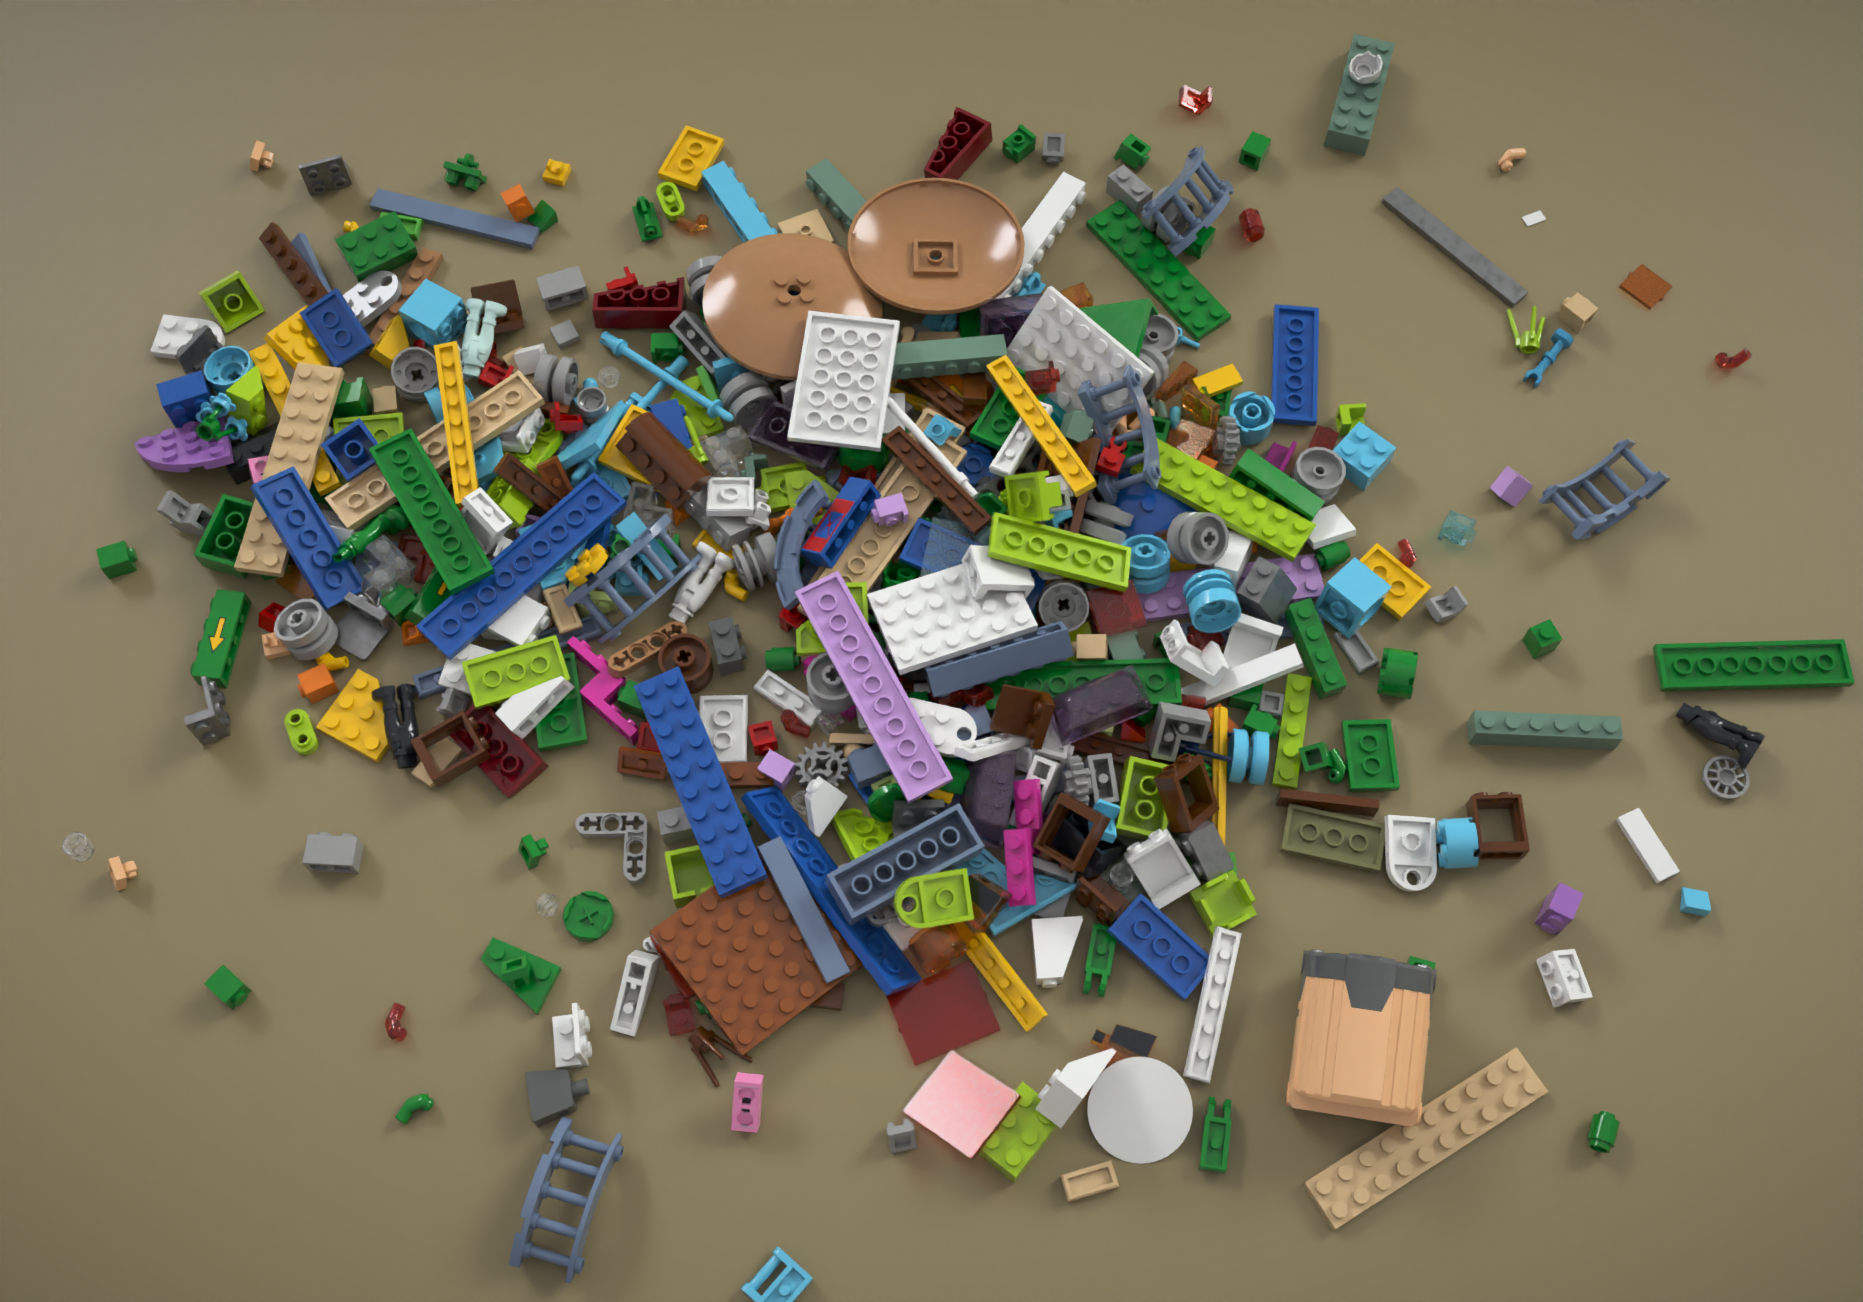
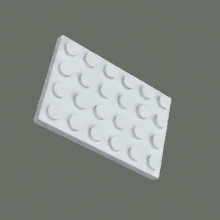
M1052 286L1046 289L1007 348L1008 358L1015 367L1052 382V388L1047 396L1067 413L1074 410L1086 412L1077 395L1080 385L1084 381L1090 379L1093 387H1102L1123 379L1126 366L1131 365L1134 372L1136 371L1141 378L1140 385L1143 390L1155 373ZM1127 387L1100 397L1103 409L1107 412L1133 403ZM1123 416L1111 420L1109 424L1111 433L1118 425L1120 420L1123 418ZM1093 421L1092 426L1095 432L1098 434L1095 422Z
M808 310L787 436L788 441L881 452L900 321Z
M963 564L867 594L868 602L899 675L1038 630V625L1022 591L987 590L982 599H973Z

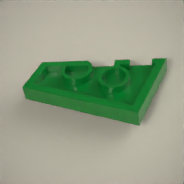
M492 937L480 960L504 983L501 975L502 962L527 955L530 963V983L526 985L525 980L520 978L516 979L515 989L510 986V982L505 984L538 1015L562 970L561 967Z

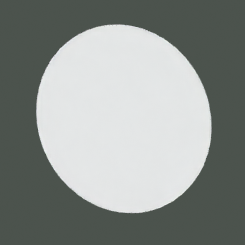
M1130 1057L1110 1065L1099 1075L1089 1094L1087 1114L1093 1135L1108 1153L1126 1162L1144 1164L1156 1162L1169 1156L1183 1143L1192 1123L1193 1105L1187 1085L1173 1068L1153 1058Z

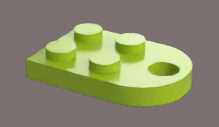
M545 418L544 425L541 427L528 453L503 451V456L508 452L519 461L529 458L537 465L550 459L560 447L564 438L563 432L555 431L554 423H550V419Z
M967 868L914 876L903 881L894 896V908L899 919L906 925L914 928H928L974 920ZM906 897H911L914 901V906L912 910L906 912L902 908V901Z

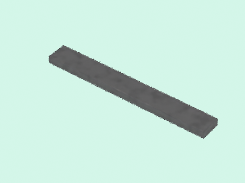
M1396 187L1383 198L1382 204L1511 308L1527 296L1528 291L1399 187Z

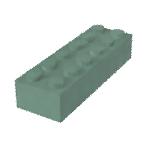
M1354 34L1324 142L1325 147L1365 156L1395 43ZM1367 51H1370L1375 56L1380 55L1383 66L1378 79L1369 84H1360L1352 79L1348 70L1351 59Z

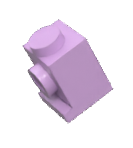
M902 493L874 500V508L871 509L874 523H878L879 526H892L902 520L903 524L908 523L909 513Z

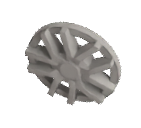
M1716 756L1709 760L1702 770V782L1711 792V795L1721 798L1720 800L1738 799L1747 791L1750 784L1748 770L1739 767L1738 760L1730 756ZM1722 760L1723 768H1721L1718 761ZM1728 761L1734 763L1736 766L1730 768ZM1713 763L1715 769H1711L1709 766ZM1740 768L1742 774L1736 775L1735 770ZM1707 773L1715 775V777H1708ZM1744 777L1745 784L1741 783L1738 779ZM1710 783H1716V785L1714 786V788L1712 787V785H1711ZM1733 785L1740 788L1741 791L1739 792ZM1719 786L1723 787L1722 793L1717 791ZM1728 790H1729L1733 795H1727Z

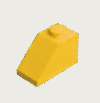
M400 315L390 320L369 354L390 370L396 355L410 347Z

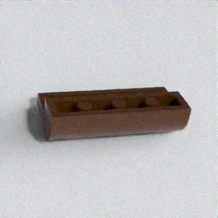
M652 412L643 413L633 419L625 427L627 430L625 435L616 444L617 449L675 509H681L695 492H700L713 476Z

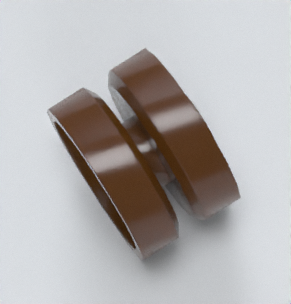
M678 634L666 640L659 649L658 663L661 674L679 666L691 694L698 693L708 686L712 680L714 668L709 647L703 639L694 634Z

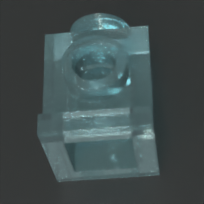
M1450 510L1437 539L1442 540L1444 537L1454 544H1461L1463 546L1467 542L1472 543L1477 533V530L1473 529L1476 520Z

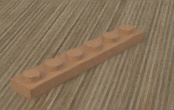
M424 247L421 248L401 282L402 292L399 299L382 313L369 335L374 344H376L390 320L400 315L398 310L425 279L431 281L443 260L442 253ZM371 347L362 354L371 357L369 354L373 347Z

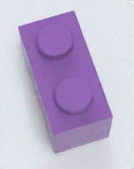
M1559 882L1545 898L1535 924L1541 926V929L1548 933L1559 934L1573 920L1583 893Z

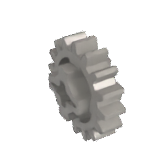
M1231 416L1219 418L1216 430L1212 432V453L1215 454L1214 458L1217 459L1216 461L1219 466L1233 465L1235 455L1241 446L1240 429L1237 428L1236 419Z
M823 742L822 747H818L816 743H813L812 750L805 747V755L798 754L800 762L795 763V768L798 770L795 774L796 779H801L799 781L801 787L808 786L818 776L839 789L838 782L845 783L843 775H848V768L845 767L848 765L847 758H842V750L836 752L834 744L827 748L826 742ZM809 762L811 767L807 769L808 772H805L806 765ZM837 765L838 770L834 776L832 770H834L835 766Z
M1079 755L1069 756L1065 759L1066 771L1061 772L1063 791L1065 794L1071 795L1088 805V794L1093 793L1089 768H1084V763Z

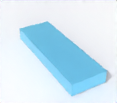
M635 512L616 525L617 529L631 545L634 543L633 540L647 528ZM654 537L649 542L652 545L651 549L668 569L674 572L679 567ZM638 552L637 554L639 555V557L651 570V572L658 579V581L661 582L662 580H664V577L652 565V563L647 559V557L644 554H640Z

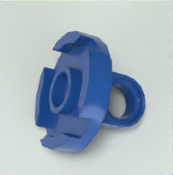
M971 443L966 447H962L967 451V455L957 470L963 472L969 479L968 482L975 488L978 486L976 483L978 480L987 475L989 477L994 475V473L989 471V466L994 458L991 456L989 449L982 445Z

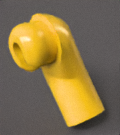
M735 569L726 571L723 579L725 591L744 602L748 598L749 591L739 586V578Z
M326 652L322 656L315 658L318 665L325 663L329 671L349 667V660L346 656L334 658L329 652Z

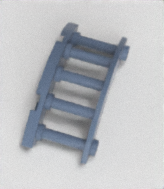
M1196 146L1187 153L1188 157L1185 159V165L1177 178L1155 201L1152 199L1143 207L1144 210L1141 212L1145 219L1152 215L1171 239L1168 248L1175 257L1198 238L1195 234L1202 227L1207 229L1215 221L1231 199L1228 194L1231 195L1234 191L1229 180H1220L1204 160L1205 149L1203 146L1199 148ZM1194 172L1211 192L1210 201L1192 180L1191 176ZM1184 184L1203 207V212L1199 217L1192 213L1177 193ZM1169 199L1172 200L1189 222V227L1182 234H1177L1159 211V208Z
M1131 365L1126 366L1123 379L1099 388L1093 387L1089 379L1081 383L1077 394L1087 416L1094 419L1098 432L1094 437L1102 439L1099 455H1101L1104 447L1108 448L1109 441L1113 437L1109 426L1111 420L1136 411L1138 414L1141 428L1116 436L1114 444L1118 446L1123 444L1124 441L1129 442L1143 437L1144 452L1124 459L1119 473L1122 469L1144 462L1143 471L1118 480V476L1116 478L1099 471L1097 489L1104 501L1110 505L1116 503L1117 494L1120 492V489L1147 480L1151 488L1155 490L1161 478L1158 442L1153 419L1140 385L1141 378L1136 371L1134 372ZM1127 387L1134 403L1109 412L1104 411L1100 397Z
M1633 440L1619 441L1613 447V452L1585 473L1568 482L1555 484L1554 486L1550 485L1543 491V497L1539 502L1541 504L1553 502L1575 525V530L1571 535L1576 540L1588 539L1591 537V532L1594 531L1596 534H1599L1637 509L1634 504L1644 497L1648 500L1671 480L1665 472H1652L1630 450L1636 444ZM1622 456L1645 478L1646 483L1637 491L1635 489L1631 490L1610 468ZM1602 473L1625 496L1624 500L1617 505L1615 503L1612 504L1590 481ZM1583 487L1605 512L1600 515H1594L1573 492ZM1563 498H1565L1584 518H1581Z
M815 479L802 491L794 502L797 505L790 517L786 516L776 544L774 569L777 570L778 580L776 588L784 608L789 611L799 603L795 596V591L807 586L820 567L811 564L800 550L806 531L813 532L817 524L812 522L816 513L821 507L828 510L832 504L820 482ZM800 556L805 558L803 574L800 573Z
M666 513L650 524L633 540L634 543L616 555L607 563L605 568L599 573L593 574L588 578L587 582L575 588L563 600L569 608L577 602L579 605L583 604L606 632L599 638L600 644L608 638L611 641L616 639L622 633L620 629L647 609L685 574L688 576L698 568L696 563L702 558V555L699 553L689 560L667 534L668 530L665 527L672 520ZM654 537L660 539L682 565L675 574L668 569L651 549L652 545L649 542ZM638 552L644 554L666 580L655 592L651 590L631 566L630 559ZM617 570L623 571L647 598L634 610L609 583L611 580L608 577ZM596 587L599 590L603 589L625 615L616 624L613 625L590 599L591 595L589 593Z
M562 1117L549 1140L550 1143H553L548 1155H542L530 1184L520 1217L524 1218L521 1233H515L509 1265L519 1268L524 1259H529L531 1256L567 1267L565 1282L570 1284L575 1275L580 1274L584 1267L585 1258L582 1257L589 1227L606 1180L615 1161H620L624 1146L621 1145L622 1134L620 1133L616 1134L611 1145L575 1135L574 1131H571L572 1119ZM573 1145L604 1154L605 1158L600 1168L562 1157V1152L566 1146ZM562 1168L596 1178L589 1197L551 1186L549 1181L554 1169ZM550 1197L583 1207L584 1211L579 1227H573L541 1217L539 1210L543 1198ZM541 1228L574 1238L571 1256L534 1246V1242H531L533 1231Z

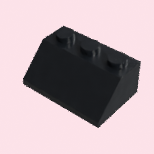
M279 422L259 430L254 436L248 435V439L245 441L239 439L231 443L234 463L228 464L226 467L237 485L251 479L248 459L269 455Z
M1053 806L1049 807L1043 816V825L1048 815L1050 814ZM1069 809L1051 846L1075 860L1089 834L1088 819ZM1117 837L1113 843L1100 840L1084 871L1077 872L1087 878L1100 875L1124 854L1128 847Z

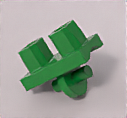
M467 153L464 158L458 157V164L448 161L444 162L443 167L447 170L445 181L449 185L458 186L460 178L464 177L466 179L463 186L468 190L476 192L481 182L486 183L487 177L483 176L480 170H477L479 163L474 162L472 154Z

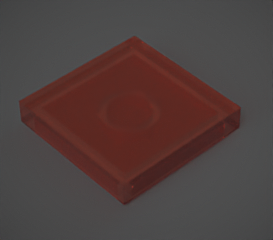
M1133 580L1128 581V588L1125 592L1106 587L1087 591L1086 595L1099 634L1111 636L1147 625Z

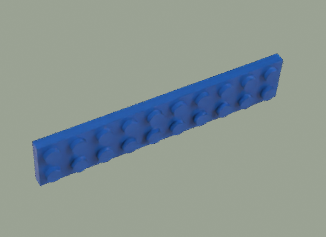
M593 472L490 561L495 571L494 574L451 595L416 625L417 630L443 655L452 660L627 506L626 500Z
M679 666L635 685V691L720 898L722 899L768 878Z
M774 786L746 792L741 800L748 812L754 816L761 829L771 840L781 836L809 892L832 921L833 926L847 941L850 949L861 960L864 968L876 980L879 988L888 996L916 985L922 979L884 927H874L865 918L849 926L825 884L826 875L836 870L838 866L780 789Z

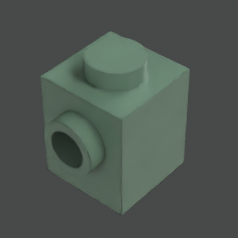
M1074 410L1064 414L1059 430L1068 443L1073 445L1091 437L1094 419L1088 417L1084 411Z

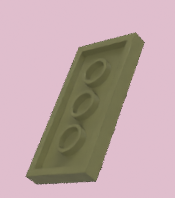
M1289 803L1280 852L1378 874L1381 868L1385 842V824Z

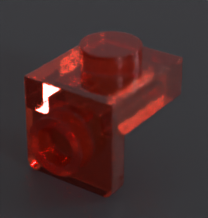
M1186 85L1179 89V106L1198 115L1206 108L1208 109L1213 102L1212 88L1209 86L1203 92Z
M845 464L841 466L838 483L844 487L850 477L870 480L875 486L878 470L873 465L853 471Z

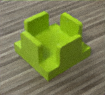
M1049 470L1004 476L1009 516L1031 522L1046 521L1054 518V513L1050 514L1049 508L1061 506L1062 498L1059 482L1046 483L1045 476L1049 475Z
M1234 870L1226 872L1188 893L1211 938H1213L1215 927L1231 929L1257 915L1252 905L1256 901L1244 878L1241 880L1237 878Z

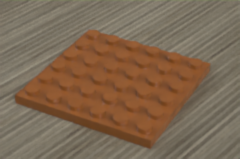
M760 854L759 857L768 878L722 899L714 884L649 932L741 1057L863 966L861 960L850 949L847 941L833 926L832 921L812 896L850 970V973L828 984L825 983Z

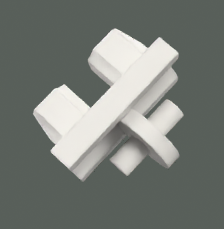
M759 489L754 491V516L743 517L746 523L752 526L751 530L761 526L763 530L767 531L770 526L768 516L771 513L770 506L766 504L769 497L768 493Z

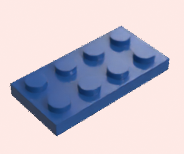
M1141 893L1137 895L1106 931L1182 1001L1190 995L1205 976L1209 954Z

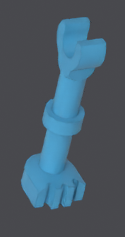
M1561 328L1556 330L1551 337L1552 342L1555 344L1550 351L1545 352L1538 366L1534 370L1527 371L1524 376V382L1530 377L1536 380L1534 388L1540 385L1542 374L1549 365L1556 361V356L1562 348H1569L1574 341L1573 337Z

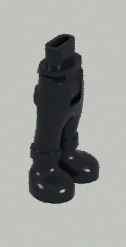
M401 684L396 688L397 699L400 700L402 724L398 717L394 685L380 687L371 692L373 701L383 703L385 734L393 754V759L397 760L398 769L417 767L416 757L418 754L410 740L419 736L414 710L415 705L412 701L417 696L418 691L417 687L412 684Z
M1683 703L1676 714V717L1685 721V726L1689 723V728L1700 736L1727 746L1733 751L1735 749L1739 753L1738 766L1744 770L1765 738V735L1760 732L1747 730L1748 727L1728 721L1718 716L1716 712L1701 709L1697 705L1693 708Z

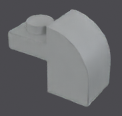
M173 491L166 492L156 510L169 519V524L173 527L196 536H203L214 513L201 503L190 504Z

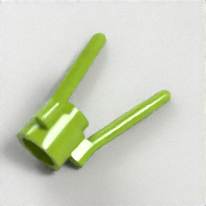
M1536 306L1532 307L1530 331L1523 332L1521 337H1519L1510 309H1507L1508 319L1515 338V347H1520V351L1525 354H1532L1540 349L1545 317H1541L1536 335Z
M684 416L687 429L694 443V446L688 450L705 465L709 460L701 447L691 420L688 416Z

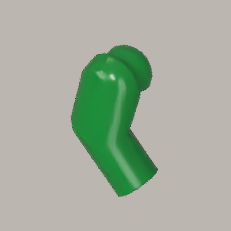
M425 1093L412 1096L405 1101L395 1118L406 1124L414 1111L421 1108L427 1112L432 1108L434 1101Z

